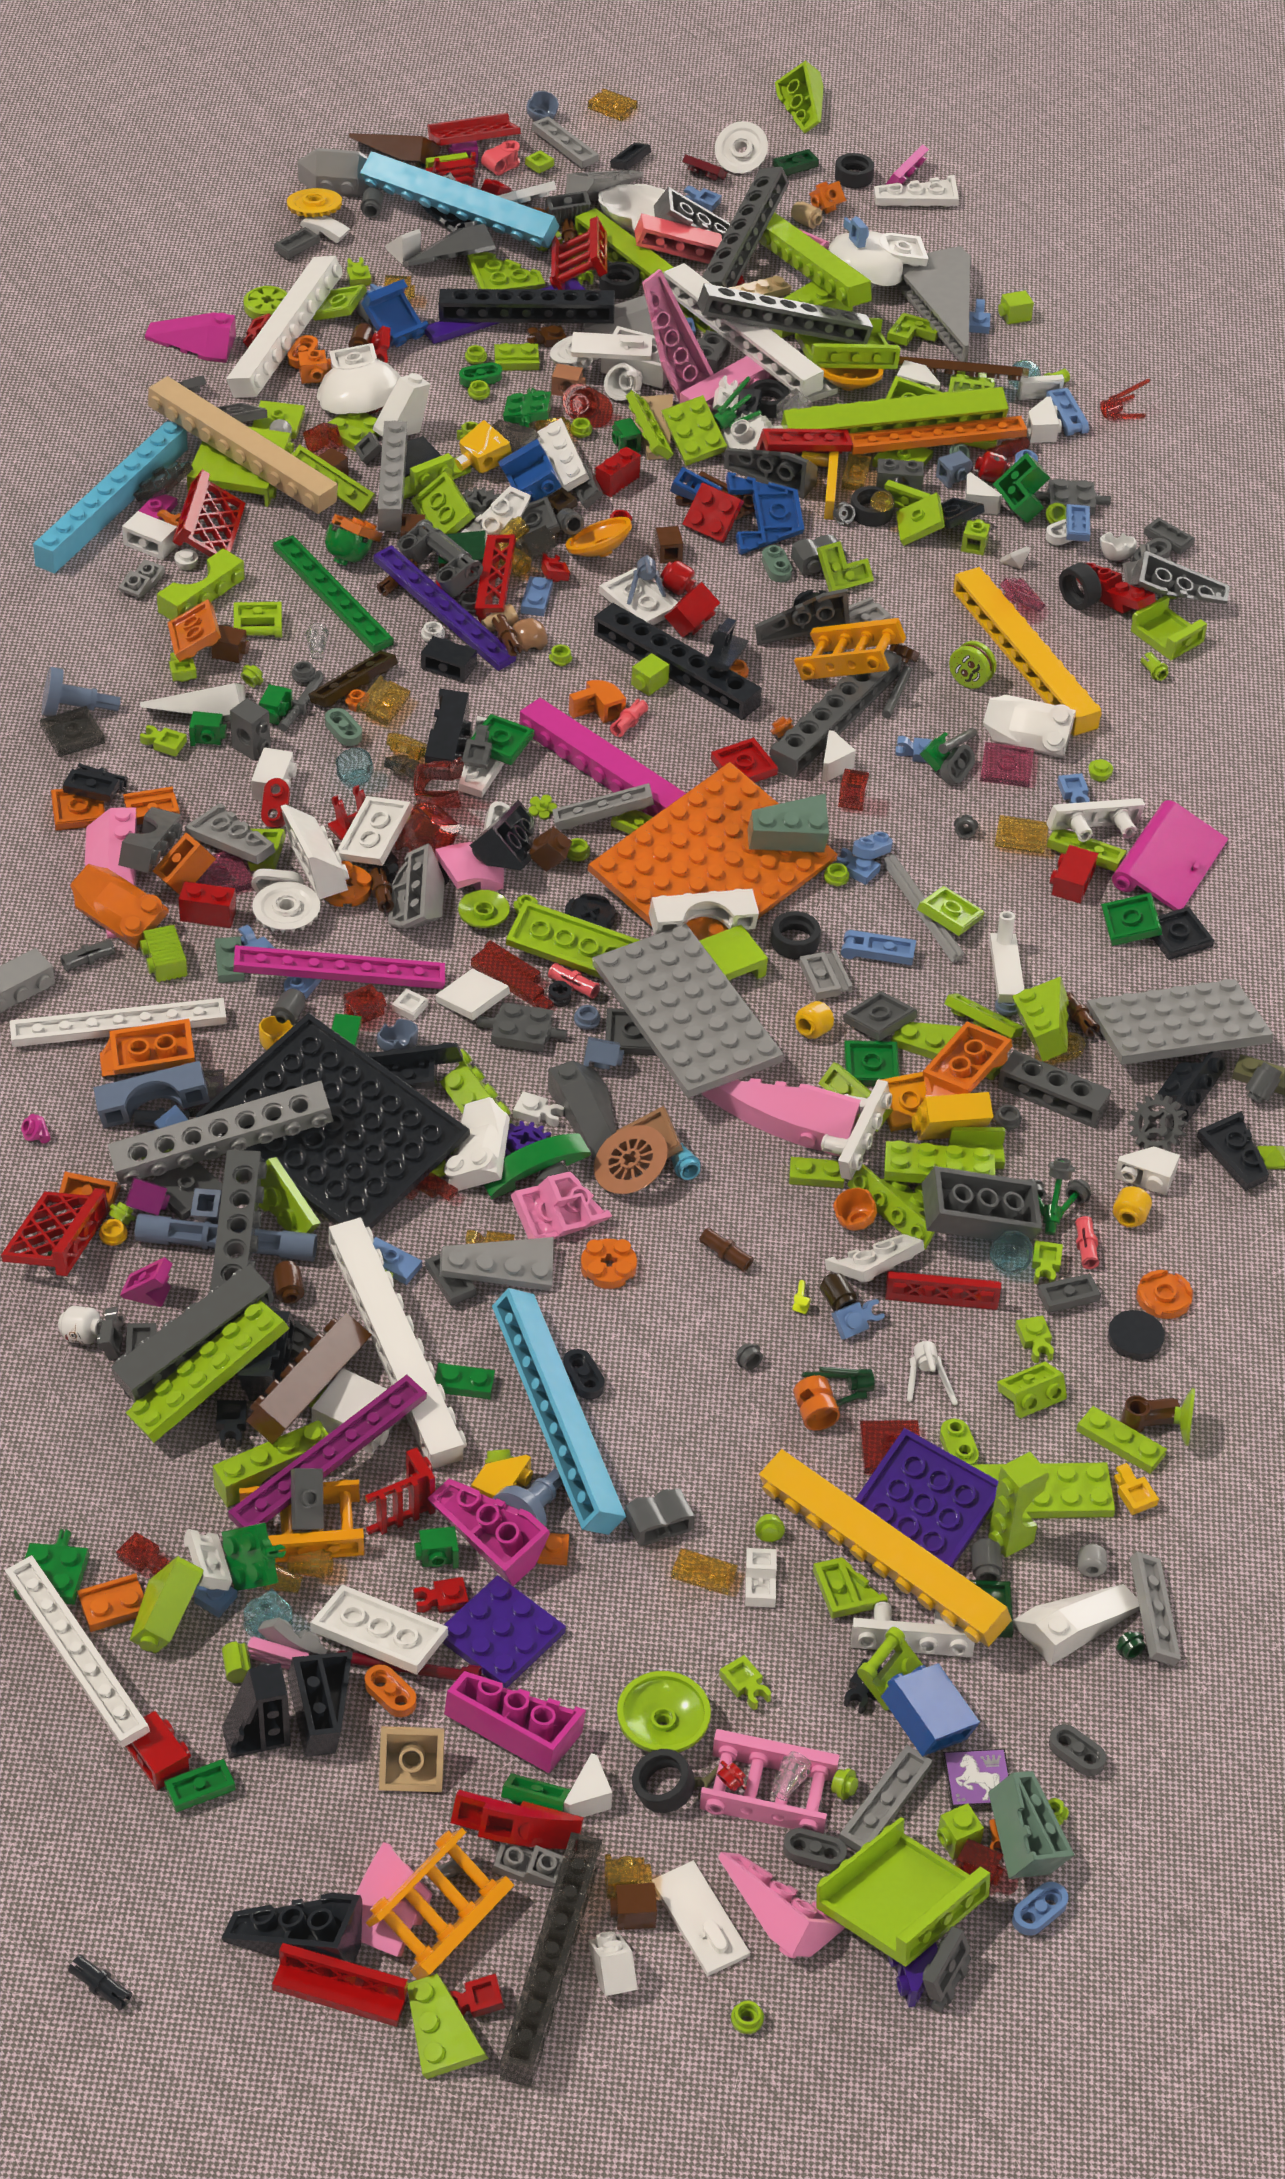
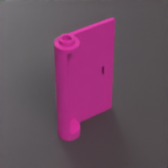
M1166 800L1161 803L1113 874L1112 882L1118 890L1123 892H1131L1138 885L1172 910L1182 909L1226 844L1228 838L1178 803Z

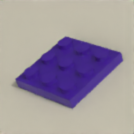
M497 1575L444 1624V1626L448 1627V1636L442 1643L469 1664L482 1666L483 1675L491 1680L503 1683V1688L507 1689L566 1633V1626Z

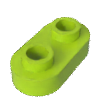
M955 1418L944 1421L941 1425L939 1436L944 1450L970 1465L977 1464L979 1452L968 1425L964 1421Z

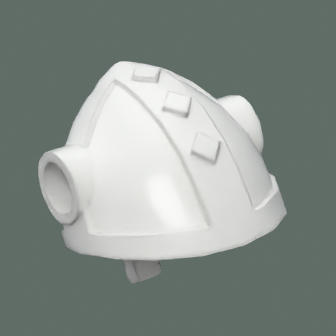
M626 362L613 366L605 376V392L614 400H627L626 395L631 390L641 396L640 389L643 379L641 372Z

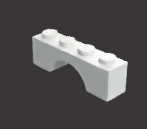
M753 889L710 891L697 894L686 893L674 896L662 895L652 897L649 909V917L654 935L682 926L689 920L697 917L717 919L726 925L728 929L741 924L746 930L755 929L759 916Z

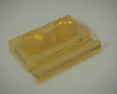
M605 88L602 89L601 93L598 92L588 101V109L619 121L625 120L633 112V109L638 108V101Z
M380 675L357 704L356 711L365 712L367 717L387 727L409 699L411 691L390 680L389 682L383 680V676Z
M1000 815L994 847L1044 854L1048 834L1047 822Z

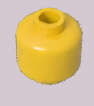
M813 1001L799 1009L796 1013V1028L805 1038L817 1039L832 1029L834 1025L833 1012L825 1003Z
M1128 1186L1123 1188L1118 1193L1113 1205L1112 1212L1114 1217L1121 1225L1126 1227L1142 1225L1147 1220L1152 1207L1151 1197L1145 1190L1139 1187Z

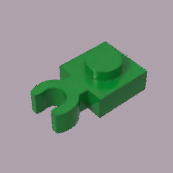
M946 732L930 741L920 753L935 772L941 768L942 763L950 754V751L945 754L939 751V746L946 742L945 737L948 735Z

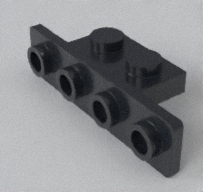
M727 618L723 624L718 625L717 631L714 630L710 644L714 646L712 653L707 658L706 664L716 671H729L748 646L749 640L733 636L737 620Z
M444 1042L430 1046L420 1045L413 1048L390 1049L389 1051L365 1052V1054L415 1090L437 1087V1065L463 1061L462 1052L456 1042Z
M1220 1051L1209 1052L1202 1063H1179L1157 1094L1162 1095L1163 1100L1166 1096L1173 1098L1172 1103L1177 1101L1181 1104L1178 1111L1183 1110L1187 1113L1182 1118V1121L1189 1122L1226 1069L1225 1061Z

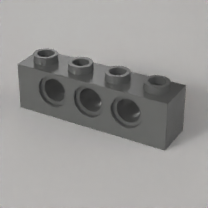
M1013 1050L1007 1062L1000 1070L999 1089L1094 1129L1108 1109L1111 1095L1110 1089L1016 1050Z

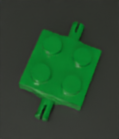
M529 388L527 394L514 393L511 396H507L503 413L504 424L520 423V428L525 430L526 427L527 430L531 422L548 420L553 401L551 391H536L534 388L531 390Z
M265 1523L221 1532L223 1549L226 1553L225 1559L230 1569L234 1589L240 1591L279 1583L275 1568V1558L284 1557L286 1551H278L285 1549L281 1544L272 1546Z
M64 1529L59 1530L56 1544L29 1543L25 1559L32 1555L64 1603L75 1605L78 1596L77 1591L80 1589L90 1553L88 1548L68 1546L72 1533L65 1529V1532ZM14 1590L15 1598L22 1600L18 1592Z

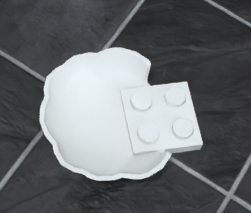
M621 184L600 191L598 200L603 213L621 228L631 232V235L635 238L634 230L641 213L655 217L654 204L665 190L647 184Z
M869 231L865 247L857 248L849 239V233L836 236L829 245L831 253L871 280V283L881 286H892L900 283L902 280L903 264L918 267L927 266L928 256L920 236L896 233L881 234Z
M373 343L329 351L333 368L324 376L317 392V400L320 401L321 408L334 414L366 413L384 407L397 380L401 376L388 363L377 360Z

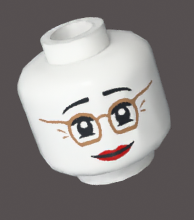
M82 1306L69 1307L60 1315L58 1322L59 1332L67 1342L87 1345L95 1342L102 1326V1319L98 1311L94 1308Z

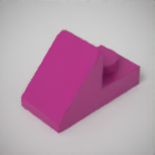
M163 1257L129 1274L120 1296L127 1300L161 1307L171 1288L167 1281L169 1280L168 1273L172 1263Z

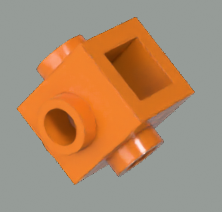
M827 181L815 186L816 190L809 193L811 204L820 208L821 211H825V214L837 210L836 206L847 201L839 181L828 184Z
M325 350L298 352L301 383L322 382L324 376L332 369L330 358L326 359Z

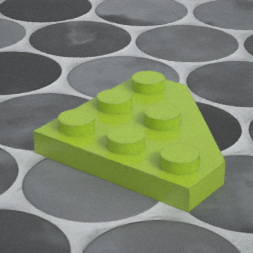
M490 252L467 254V262L478 289L538 290L545 287L542 274L536 269L532 268L530 271L521 268L522 264L509 259L505 261L496 258V254Z

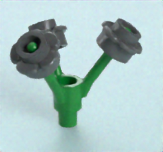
M1061 1157L1055 1158L1054 1161L1048 1164L1050 1168L1049 1175L1056 1178L1052 1204L1044 1205L1041 1200L1046 1194L1044 1183L1036 1179L1028 1180L1035 1181L1037 1184L1040 1213L1043 1217V1223H1045V1234L1048 1235L1056 1234V1226L1060 1224V1219L1072 1203L1083 1204L1090 1200L1092 1194L1091 1188L1086 1181L1081 1179L1070 1180L1065 1190L1068 1200L1062 1207L1058 1206L1062 1180L1070 1179L1072 1172L1075 1171L1071 1161Z

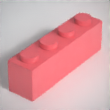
M642 213L634 230L636 246L707 264L710 263L722 241L720 233Z

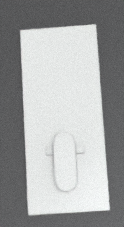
M573 332L571 357L651 361L652 336Z
M694 1860L651 1880V1883H655L656 1893L707 1977L750 1957V1951Z

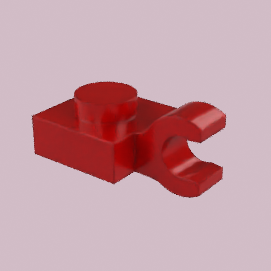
M382 326L377 333L373 334L371 343L374 345L376 357L380 361L387 363L391 328Z

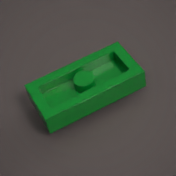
M438 1363L435 1382L442 1385L445 1394L491 1400L495 1370Z
M224 1759L164 1781L166 1792L176 1813L236 1790L235 1782Z
M511 1773L503 1785L501 1797L509 1799L517 1805H521L523 1801L563 1811L564 1802L571 1789Z

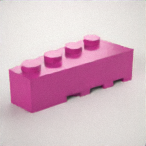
M464 1671L447 1690L444 1715L550 1774L582 1734L586 1709L576 1706L574 1710L560 1706V1701L551 1698L544 1701L530 1696L529 1691L520 1688L514 1691L503 1688V1683Z

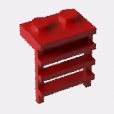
M471 152L470 158L440 162L439 157L434 158V166L425 168V170L440 176L451 172L457 182L473 187L474 168L477 165L476 153Z
M417 1447L406 1451V1479L365 1495L367 1503L376 1500L377 1523L366 1527L368 1535L380 1531L382 1535L386 1534L387 1527L396 1524L400 1528L404 1526L403 1521L411 1517L414 1521L420 1519V1514L428 1511L430 1515L436 1513V1508L427 1499L435 1492V1476L432 1465L426 1456L422 1457ZM407 1487L409 1490V1510L403 1512L402 1489ZM392 1494L393 1516L387 1518L386 1496Z

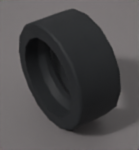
M847 153L836 160L835 180L839 181L842 186L863 188L870 185L873 181L874 162L868 156L860 153ZM849 170H859L860 172H853Z
M626 262L608 263L607 274L599 277V289L615 290V299L630 298L639 291L640 272L635 266ZM612 279H624L628 281L616 282L612 281Z
M764 379L756 381L749 386V389L761 390L763 393L762 397L778 399L776 401L761 400L759 411H761L762 416H766L768 419L777 418L783 415L784 410H788L790 392L783 383L777 380Z
M866 486L857 489L851 496V505L855 509L853 520L869 527L885 525L893 517L894 497L886 489L877 486ZM868 503L877 504L883 508L869 509L862 505Z
M1077 563L1061 572L1059 576L1060 591L1064 600L1072 608L1083 610L1099 602L1102 595V587L1096 572L1091 566L1086 563ZM1076 578L1080 581L1084 594L1080 591Z
M792 911L781 914L774 920L772 925V947L778 954L790 959H800V956L814 954L818 950L820 943V925L813 916L804 912ZM788 930H800L807 933L810 937L805 940L795 941L784 937L782 933Z
M659 1749L651 1751L639 1760L632 1774V1785L638 1798L647 1809L656 1813H668L678 1810L688 1802L693 1795L695 1779L689 1764L680 1753L671 1749ZM672 1767L680 1771L679 1782L669 1792L655 1795L647 1791L648 1780L658 1770Z

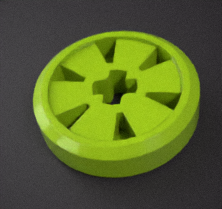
M275 286L254 288L244 296V311L252 319L268 313L272 316L288 292Z

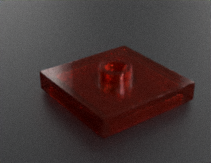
M918 1420L860 1421L859 1428L864 1474H873L904 1428L920 1436Z

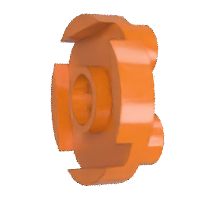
M342 861V865L345 864L349 874L346 884L351 885V887L347 886V891L324 899L337 907H343V904L351 903L352 907L361 905L371 896L372 877L363 868L355 866L349 861Z
M625 1239L590 1240L581 1255V1272L583 1276L594 1281V1285L599 1288L615 1289L622 1287L626 1284V1280L630 1279L631 1276L633 1278L636 1274L637 1257L631 1248L630 1242ZM604 1261H612L614 1263L609 1267L606 1266Z

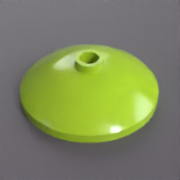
M654 1671L635 1678L624 1688L617 1705V1720L623 1734L631 1743L648 1752L659 1749H671L679 1753L691 1748L705 1735L711 1717L710 1703L704 1690L689 1677L671 1671ZM665 1722L668 1725H660L658 1723Z

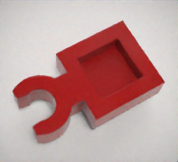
M270 313L253 319L246 331L247 336L243 339V343L247 348H249L271 317Z
M543 553L541 570L545 578L553 579V582L569 581L570 571L565 562H559L560 556L555 555L554 558H550L547 554Z
M463 1577L433 1581V1589L426 1587L413 1589L414 1599H425L424 1601L416 1602V1611L418 1613L427 1612L434 1606L438 1607L439 1613L460 1610L469 1602Z
M496 1973L464 1983L466 1992L449 1991L455 2002L458 2003L459 2010L463 2016L469 2010L473 2018L505 2008Z

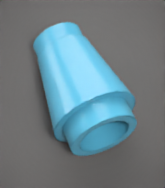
M681 1143L683 1151L671 1156L676 1175L684 1180H691L700 1172V1160Z

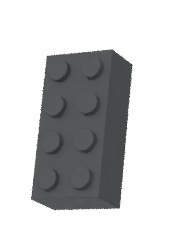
M934 1166L922 1182L927 1231L1029 1246L1042 1230L1038 1191L1035 1181Z

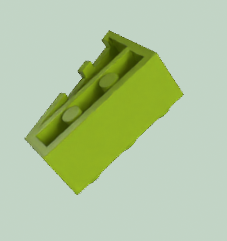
M1061 976L1013 995L1012 998L1020 1021L1025 1027L1042 1062L1066 1053L1068 1049L1067 1006L1069 1005V999Z

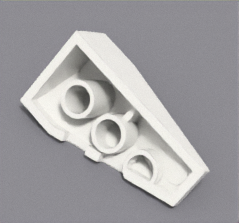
M233 683L140 702V706L142 708L193 714V711L223 714L225 721H230V710L245 700V685Z
M1122 1584L1037 1605L1015 1618L1013 1625L1050 1665H1053L1140 1610L1138 1598Z

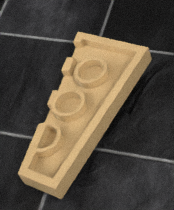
M673 394L641 396L647 401L670 446L671 434L662 417L661 410L673 406ZM635 421L636 426L638 427V429H639L640 432L642 433V432H643L642 428H641V427L636 423V421ZM641 434V443L647 460L665 459L660 455L658 457L650 451L649 442Z

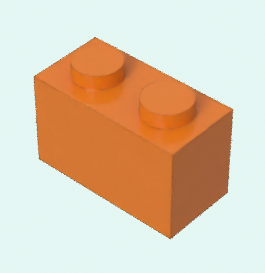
M185 833L152 871L180 895L184 881L196 883L216 858L188 833Z

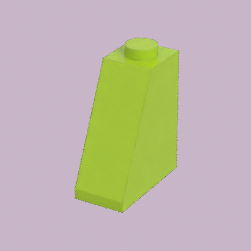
M177 1556L148 1581L130 1641L139 1645L141 1649L155 1654L169 1644L204 1569Z

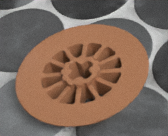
M645 1125L629 1126L611 1135L598 1150L594 1161V1174L599 1185L605 1190L616 1194L633 1193L648 1186L658 1177L665 1166L668 1155L665 1138L656 1129Z

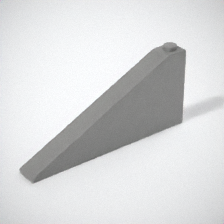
M961 246L928 252L927 266L913 267L903 264L902 280L896 284V287L923 318L928 319L930 327L938 331L937 335L958 360L968 362L970 255Z

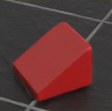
M485 179L481 187L482 191L496 196L512 192L510 187L498 180Z

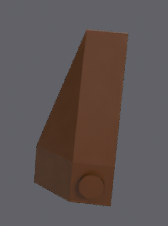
M349 133V138L420 169L421 166H426V158L437 157L441 152L439 145L424 136Z

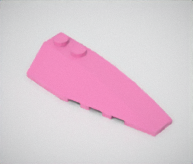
M658 269L644 280L642 285L661 366L680 402V392L714 373L662 270Z
M136 808L108 809L86 827L85 866L92 864L108 868L135 886L136 870L119 866L118 864L122 841L129 833H138ZM105 929L107 938H118Z
M751 1078L748 1082L737 1079L702 1093L704 1097L742 1121L776 1137L818 1151H822L821 1142L825 1134L844 1139L850 1137L859 1118L861 1102L859 1099L807 1084H800L799 1087L787 1086L786 1082L776 1081L775 1085L764 1084L761 1079ZM827 1151L825 1152V1153H828V1154L833 1155V1156H838V1157L841 1156V1155H838V1154H835V1153H831V1152H827Z

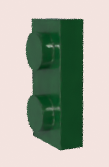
M807 149L773 159V167H783L786 176H790L794 173L819 167V159Z

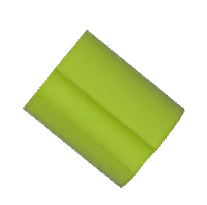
M230 1642L222 1648L226 1678L231 1683H242L248 1670L251 1669L248 1647L246 1643Z

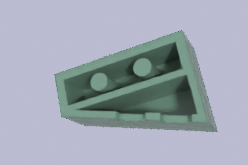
M826 793L752 810L747 828L749 849L824 852L829 836Z
M1033 1771L1011 1773L988 1792L1009 1879L1050 1875L1075 1856Z

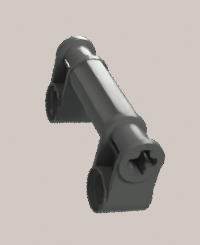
M427 519L419 521L397 543V547L407 559H414L412 563L415 561L418 564L421 563L432 551L448 562L439 569L436 574V580L443 591L450 597L461 594L483 572V565L478 560H473L467 551L440 529L434 528L433 524Z

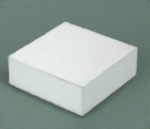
M406 988L392 1003V1011L414 1021L428 1006V999Z

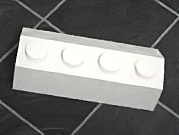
M286 804L282 805L281 809L291 848L318 899L347 891L346 880L349 879L345 864L342 865L338 851L335 852L331 838L328 839L324 825L319 826L315 817Z

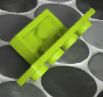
M449 453L410 468V476L405 477L404 499L420 493L444 471L452 479H456L471 473L472 467L469 466L461 471L455 463L456 458H453Z
M463 1048L460 1049L463 1061L458 1062L459 1065L439 1082L463 1114L465 1104L490 1097L509 1116L511 1114L509 1108L502 1101L498 1103L495 1099L498 1093L489 1083L484 1084L482 1081L485 1079L484 1074L477 1066H471L472 1058Z
M862 1164L860 1170H856L852 1180H849L848 1187L850 1189L858 1187L868 1190L876 1203L877 1212L902 1234L923 1240L924 1249H926L935 1232L926 1230L923 1196L914 1193L908 1187L907 1182L880 1179Z

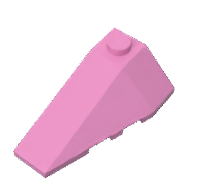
M720 1852L718 1856L720 1862L769 1938L780 1946L779 1951L784 1955L794 1959L797 1956L811 1957L844 1930V1926L816 1908V1901L810 1904L796 1897L798 1890L792 1886L771 1881L773 1875L741 1854Z

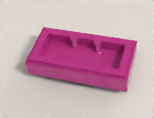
M157 491L141 507L139 512L163 520L162 517L157 516V513L160 510H167L170 513L178 505L177 498Z

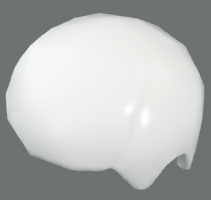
M1107 532L1100 537V546L1107 559L1121 561L1135 553L1137 541L1132 536H1126L1125 533L1115 538L1111 532Z

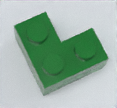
M1026 452L993 485L1002 494V497L1011 509L1028 523L1044 509L1034 493L1050 477L1042 466Z

